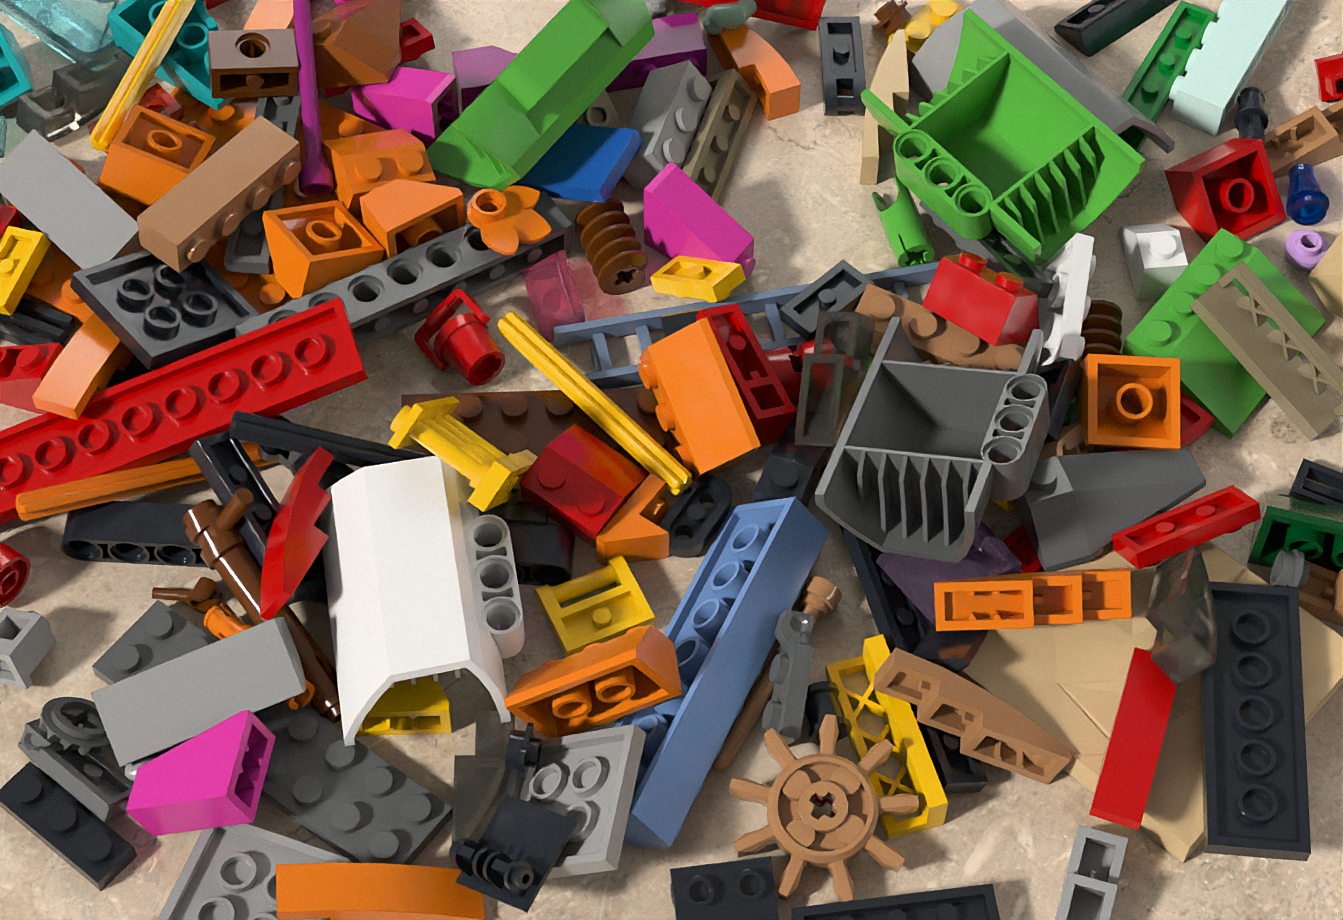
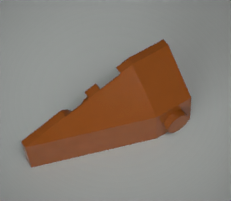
M350 0L340 3L312 21L317 89L389 82L402 58L399 38H402L400 17L403 16V0Z

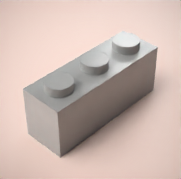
M690 60L651 70L627 126V129H637L643 141L623 173V177L636 191L644 190L669 162L677 165L680 169L682 168L713 89Z

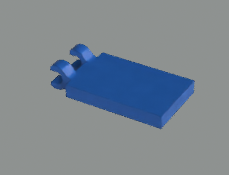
M572 124L525 176L510 186H525L540 192L545 190L550 197L605 203L643 141L637 129Z

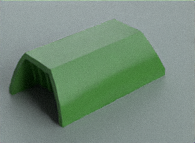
M569 0L426 150L433 172L475 187L502 191L523 178L656 35L645 1Z
M970 8L963 13L959 48L946 88L942 91L936 90L933 99L929 103L921 102L919 104V111L915 115L907 113L903 121L868 88L861 93V100L872 117L895 137L893 151L896 176L909 190L963 238L969 240L982 239L988 236L994 227L1037 266L1043 265L1074 235L1082 233L1093 224L1146 167L1145 158ZM914 156L918 157L917 159H908ZM940 183L948 184L947 186H938ZM969 210H976V211H978V213H973V214H972V213H967V211H969Z

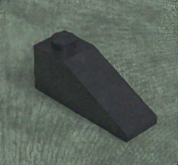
M801 409L797 410L767 460L754 491V503L796 497L806 508L808 507L820 478V471L827 461L838 432L828 428L832 419Z

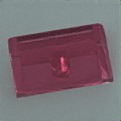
M565 250L558 251L522 271V278L537 329L543 338L548 342L553 341L552 327L585 322V313Z

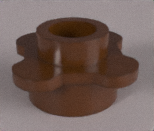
M889 0L874 13L877 20L871 25L872 28H879L885 36L898 29L911 17V14L905 8L908 4L907 1L901 0L896 3L894 0Z

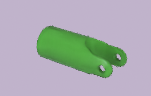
M895 175L894 181L898 188L897 200L889 208H887L885 201L877 192L872 193L881 223L896 261L901 268L926 264V262L929 263L935 256V249L910 190Z

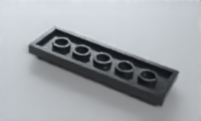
M1201 580L1198 588L1204 853L1307 861L1311 854L1298 588Z

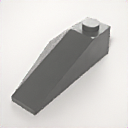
M1180 447L1178 451L1148 449L1062 455L1037 461L1028 489L1022 496L1012 501L1044 571L1052 572L1091 561L1102 554L1104 546L1112 541L1111 534L1136 525L1155 513H1165L1204 488L1206 480L1188 447Z

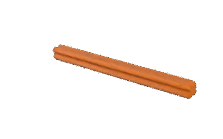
M252 442L241 443L256 467L277 463L261 459L257 452L258 444ZM186 455L160 461L150 466L116 471L20 493L16 496V509L20 519L28 521L196 482L206 478L193 457Z

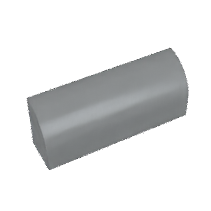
M35 129L0 164V193L83 270L145 250L140 245L138 222Z
M279 617L96 690L91 695L119 767L193 738L241 711L250 710L254 713L305 692L306 682L302 664L284 617Z

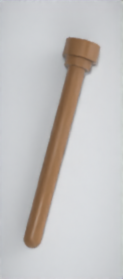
M811 576L801 591L800 612L813 615L814 626L817 619H823L825 615L833 613L842 598V593L829 580L819 576ZM778 649L745 701L741 713L735 718L724 740L723 749L711 766L715 771L723 772L729 767L772 696L774 683H771L769 680V672L774 657L779 654Z

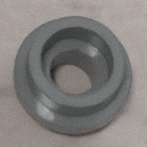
M1293 549L1291 552L1281 550L1271 570L1270 585L1302 590L1306 585L1310 572V564L1304 562V552Z

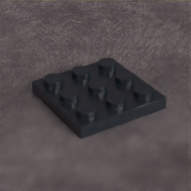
M145 249L72 273L70 287L149 371L236 338L235 326L244 323L253 316H260L204 257L196 263L192 262L181 273H178Z

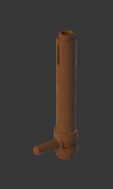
M239 488L225 508L223 505H217L213 499H207L192 507L184 515L182 522L186 526L185 535L194 546L201 547L200 556L209 569L218 571L255 625L266 622V620L260 617L262 567L249 550V546L236 527L253 502L254 496L250 490ZM284 604L271 619L284 617L302 664L305 679L315 687V693L310 703L321 717L328 718L332 723L339 722L342 718L336 670L291 607Z

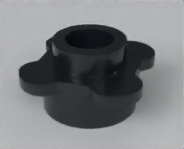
M528 722L526 731L512 729L505 759V767L507 769L519 770L520 780L524 781L527 778L528 768L538 767L542 749V739L535 738L533 734L534 723Z

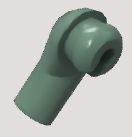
M738 0L736 3L714 4L706 11L707 15L702 20L703 27L713 35L720 34L723 28H739L755 13L757 9L756 2L754 0Z

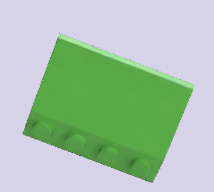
M1221 228L1126 337L1121 355L1179 358L1180 391L1214 418L1212 428L1232 439L1268 393L1189 305L1243 260L1312 338L1322 329L1326 319L1258 248ZM1235 278L1232 283L1244 296L1249 297V292ZM1266 316L1267 322L1274 329L1280 331L1279 325L1271 317ZM1296 350L1297 355L1300 356L1302 352Z

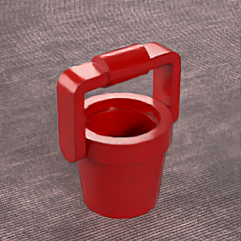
M461 289L454 290L426 318V322L418 329L414 336L415 343L437 368L444 372L448 366H451L473 386H481L491 382L500 374L506 362L505 355L489 333V328L486 325L491 320V317L471 295ZM463 302L473 312L460 314L450 319ZM438 332L432 347L428 341Z

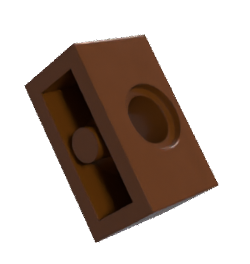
M294 28L208 31V66L212 98L298 96L299 65Z

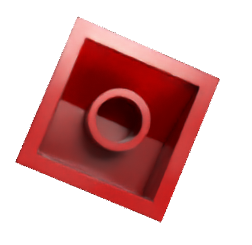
M1232 138L1164 170L1177 211L1206 245L1221 228L1244 240L1287 219L1262 139Z
M963 251L961 255L943 256L923 301V307L995 347L1028 342L1033 329L1040 330L1037 294L1024 288V281L1021 278L1008 272L1000 271L997 273L987 268V261L971 252Z
M573 424L544 448L521 479L519 485L521 498L524 501L536 505H546L548 517L558 524L570 528L576 536L596 549V537L650 474L578 425Z

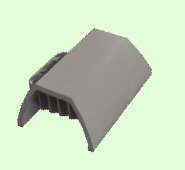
M975 0L940 24L927 38L908 66L909 86L929 103L933 99L936 90L942 91L947 86L959 48L963 13L970 8L1115 134L1118 135L1121 132H1125L1130 126L1134 125L1167 154L1174 150L1175 142L1163 130L1009 0Z

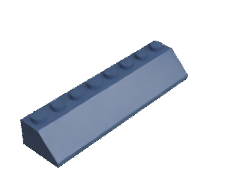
M796 497L731 507L664 632V635L674 643L682 695L621 717L614 726L636 724L646 733L624 842L636 847H670L672 842L678 837L682 830V823L694 799L703 788V781L715 758L722 751L724 740L735 718L744 707L745 698L755 679L763 670L764 661L776 640L774 632L780 613L786 609H791L794 602L800 597L802 586L812 566L821 555V549L830 532ZM744 565L751 571L750 573L744 568Z

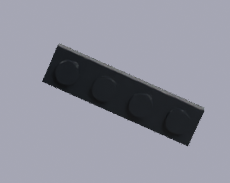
M229 431L197 439L188 451L224 508L237 489L246 488L252 492L254 500L236 527L263 569L268 536L280 504L240 441L230 437ZM315 560L293 595L285 603L286 606L319 595L326 589L325 575Z
M993 884L791 908V920H1000Z

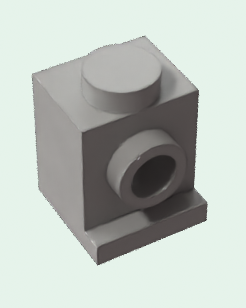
M6 607L0 613L1 684L28 689L33 683L30 674L56 643L50 630V624L43 615L35 611L26 612Z

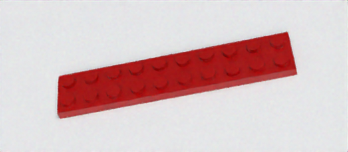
M338 297L92 394L78 420L47 412L1 430L0 525L19 517L16 509V496L20 493L116 471L150 466L188 451L197 439L229 431L230 421L235 411L239 410L271 418L368 380L369 378L348 312L342 299Z

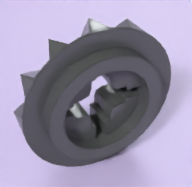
M59 697L48 701L43 706L40 714L39 728L47 732L48 741L61 743L64 746V751L72 748L84 756L89 750L96 754H103L107 747H112L94 702L78 697ZM80 723L83 724L82 728H78Z

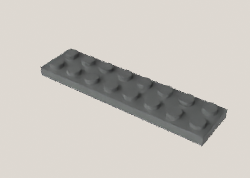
M157 600L92 665V668L98 678L111 685L217 641L163 602ZM281 701L253 713L276 736L260 796L341 855L349 858L352 863L411 865L453 817L451 806L355 739V745L345 746L343 730L324 716L321 717L310 706L306 705L303 708L298 706V710H293L284 701Z

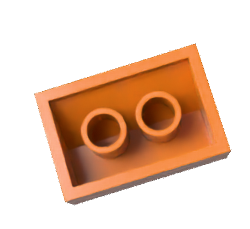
M707 317L684 327L645 349L639 357L641 361L638 364L640 378L647 389H653L659 404L655 408L658 421L664 431L670 430L676 447L673 448L674 458L691 473L692 481L698 477L711 476L741 464L761 446Z
M652 624L631 628L625 635L604 643L590 644L581 652L563 659L546 661L539 668L522 674L504 698L505 708L525 723H534V729L550 739L578 734L682 695V688L674 643Z

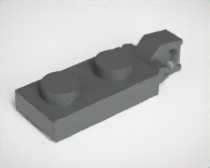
M786 609L780 613L774 636L780 643L778 648L779 654L774 657L770 667L769 680L771 683H774L772 700L767 703L762 717V728L767 731L773 728L785 739L787 745L798 740L801 736L814 646H810L814 616L792 609Z
M40 718L25 724L18 747L34 764L104 822L126 813L129 795L134 784L131 780L126 778L125 775L99 754L89 750L83 756L72 748L64 751V746L59 742L48 741L47 732L39 728Z

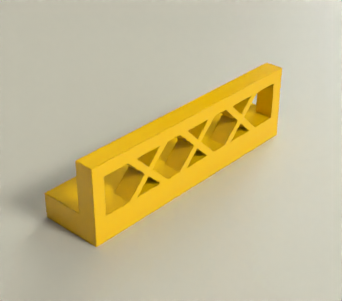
M882 634L864 639L862 656L827 664L825 673L828 681L834 682L838 687L839 696L836 699L843 717L851 723L852 731L849 734V738L858 762L868 753L866 745L873 747L887 739L888 736L894 745L890 757L899 760L901 770L895 781L876 771L869 777L877 796H885L882 787L889 790L886 796L901 793L918 795L919 816L894 822L892 815L879 817L886 838L890 840L944 825L948 801L910 703L873 690L874 675L890 656L888 646ZM865 671L870 685L862 697L845 689L840 677ZM872 695H874L876 703L870 700ZM851 704L857 706L854 712L852 710ZM864 710L883 719L885 728L879 738L860 730L857 722ZM904 778L907 781L908 787L902 785Z

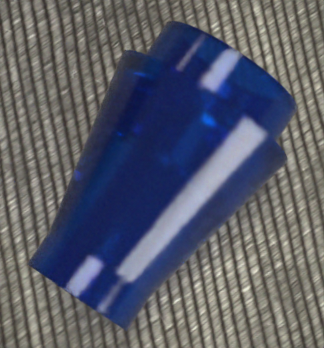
M1297 164L1288 172L1289 186L1286 212L1299 225H1315L1326 216L1330 205L1329 198L1316 178L1313 167L1308 164Z

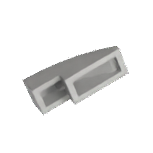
M1082 825L1078 826L1055 920H1110L1129 838Z

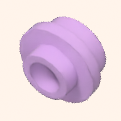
M1307 229L1291 233L1285 243V253L1289 263L1296 269L1303 271L1313 270L1329 249L1327 240L1321 234Z

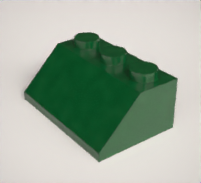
M1264 492L1260 503L1261 519L1254 522L1247 563L1272 568L1281 550L1291 552L1293 549L1304 552L1305 560L1336 573L1343 569V510L1334 505H1319L1301 501L1285 494L1275 495Z

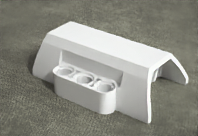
M437 456L362 467L325 490L332 497L318 517L320 530L329 536L322 547L345 746L355 745V735L365 716L388 688H394V682L411 679V684L414 685L416 684V678L433 675L435 682L439 681L438 673L455 670L456 678H461L460 669L467 668L476 675L489 690L500 714L501 723L511 721L510 711L505 708L504 704L507 691L502 659L513 657L521 651L525 641V633L510 531L507 523L498 516H479L478 508L467 501L475 490L469 486L471 480ZM488 543L496 544L493 547H482V545ZM492 584L503 585L502 587L497 589L488 588V586ZM499 625L510 626L509 629L503 631L493 629Z

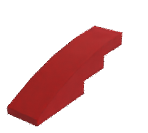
M321 446L315 450L294 476L280 502L268 536L261 574L260 617L266 621L270 620L290 599L329 538L328 535L314 526L332 497L317 486L319 480L335 458Z
M1134 648L1111 734L1104 752L1089 815L1139 830L1161 751L1182 661L1141 648Z

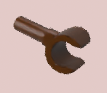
M200 577L192 590L154 587L152 589V598L188 603L197 612L206 614L209 609L217 604L222 593L215 591L217 583L214 580Z

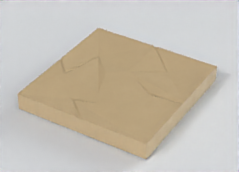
M1155 513V514H1153L1152 516L1148 517V518L1145 519V520H1148V519L1153 518V517H1155V516H1158V515H1160V514H1159V513ZM1111 541L1104 546L1103 553L1091 561L1057 571L1130 568L1132 619L1083 620V624L1034 625V628L989 630L987 632L988 635L969 666L958 672L957 675L987 690L1012 706L1072 751V759L1063 770L1094 793L1134 648H1141L1182 661L1161 751L1139 829L1184 863L1204 841L1198 588L1201 580L1271 585L1247 570L1245 566L1210 541L1202 543L1196 549L1185 550L1163 559L1155 566L1137 569L1116 553ZM1299 606L1304 718L1306 726L1343 685V637Z

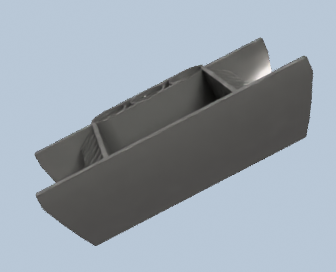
M892 317L815 491L816 505L841 526L881 552L951 563L960 562L967 555L975 539L989 498L991 497L999 501L1017 499L1026 492L1050 427L1047 383L1044 378L1035 375L1043 345V331L1033 329L1017 372H1013V368L999 371L993 370L991 366L978 369L972 368L970 364L957 367L952 366L949 362L941 365L932 364L931 361L927 360L923 362L915 352L902 328L901 317Z

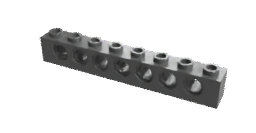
M544 190L540 192L539 200L533 210L547 221L552 228L551 234L537 243H519L515 255H503L489 248L481 239V229L469 223L456 230H449L440 237L422 245L410 247L401 254L381 263L369 265L364 270L340 281L330 282L322 289L301 298L292 299L283 306L265 314L253 316L244 323L235 326L236 338L340 297L346 306L358 347L362 348L426 319L456 289H461L474 297L571 253L573 225Z

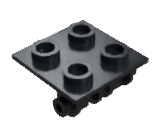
M506 794L478 844L470 839H462L451 845L449 856L453 864L461 870L456 882L528 913L578 822Z
M771 856L670 869V892L676 920H779Z

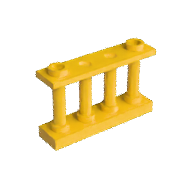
M453 396L415 403L412 408L405 405L390 426V429L395 432L388 442L391 447L399 449L418 443L471 480L469 486L475 490L467 501L482 512L518 496L520 493L519 482L538 458L535 454L527 449L515 454L510 453L508 456L451 416L460 403Z

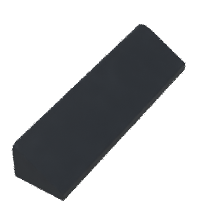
M1092 0L1058 22L1054 29L1057 34L1086 57H1092L1177 0Z

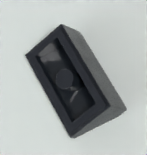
M934 622L913 652V655L957 674L969 666L988 635L987 632L989 630L936 631V622Z

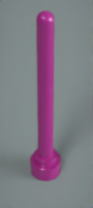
M293 0L306 162L302 164V170L298 174L299 190L307 195H321L334 190L333 170L328 168L326 161H323L310 1Z

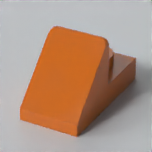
M650 473L596 537V555L599 564L605 567L608 565V560L620 555L624 557L627 564L664 559L669 556L670 535L666 530L658 526L668 510L666 482Z

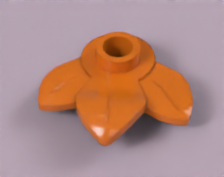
M514 185L508 186L502 191L482 189L476 192L467 204V218L472 225L481 229L482 241L489 248L503 255H515L519 243L532 244L542 241L551 234L552 229L547 221L533 210L540 197V191L533 188Z

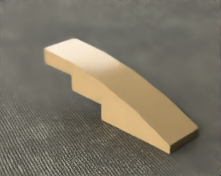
M897 29L880 59L870 91L902 120H904V116L907 114L909 79L905 29ZM867 108L862 129L859 185H876L879 152H891L893 135L872 117Z

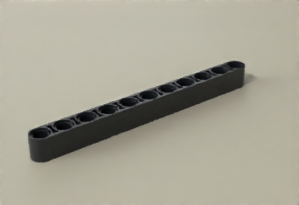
M110 501L68 511L61 550L71 558L93 562L209 568L200 556L201 547L194 546L185 535L186 526L182 522L184 515L195 505ZM317 519L314 526L320 529L319 520ZM506 522L510 531L518 584L539 586L548 584L549 586H556L571 580L576 536L570 528L557 524ZM493 543L482 545V547L496 546V544ZM321 549L315 561L325 574Z

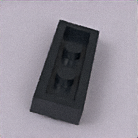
M31 761L0 788V807L100 891L137 857L135 848Z

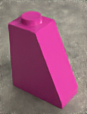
M397 66L388 83L355 85L351 90L356 117L387 130L403 128L422 141L426 150L460 115L456 76L446 72Z
M669 162L644 188L645 245L671 260L677 255L741 264L745 278L747 279L751 275L756 264V260L753 258L754 238L677 165Z
M250 710L241 711L138 767L125 811L153 836L253 823L276 736Z

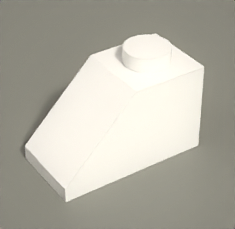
M1163 223L1120 227L1119 233L1136 300L1160 299L1188 267L1179 230Z

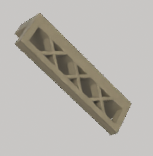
M734 68L705 78L713 88L712 93L709 96L699 122L700 124L696 129L681 168L716 203L719 200L759 97L757 92Z
M1243 260L1189 305L1310 441L1319 436L1334 420L1343 414V401L1339 402L1327 389V384L1331 385L1343 397V372ZM1235 278L1249 292V297L1244 296L1232 283ZM1266 316L1271 317L1279 325L1280 331L1274 329L1267 322ZM1296 350L1303 352L1310 360L1311 365L1304 363L1297 355Z

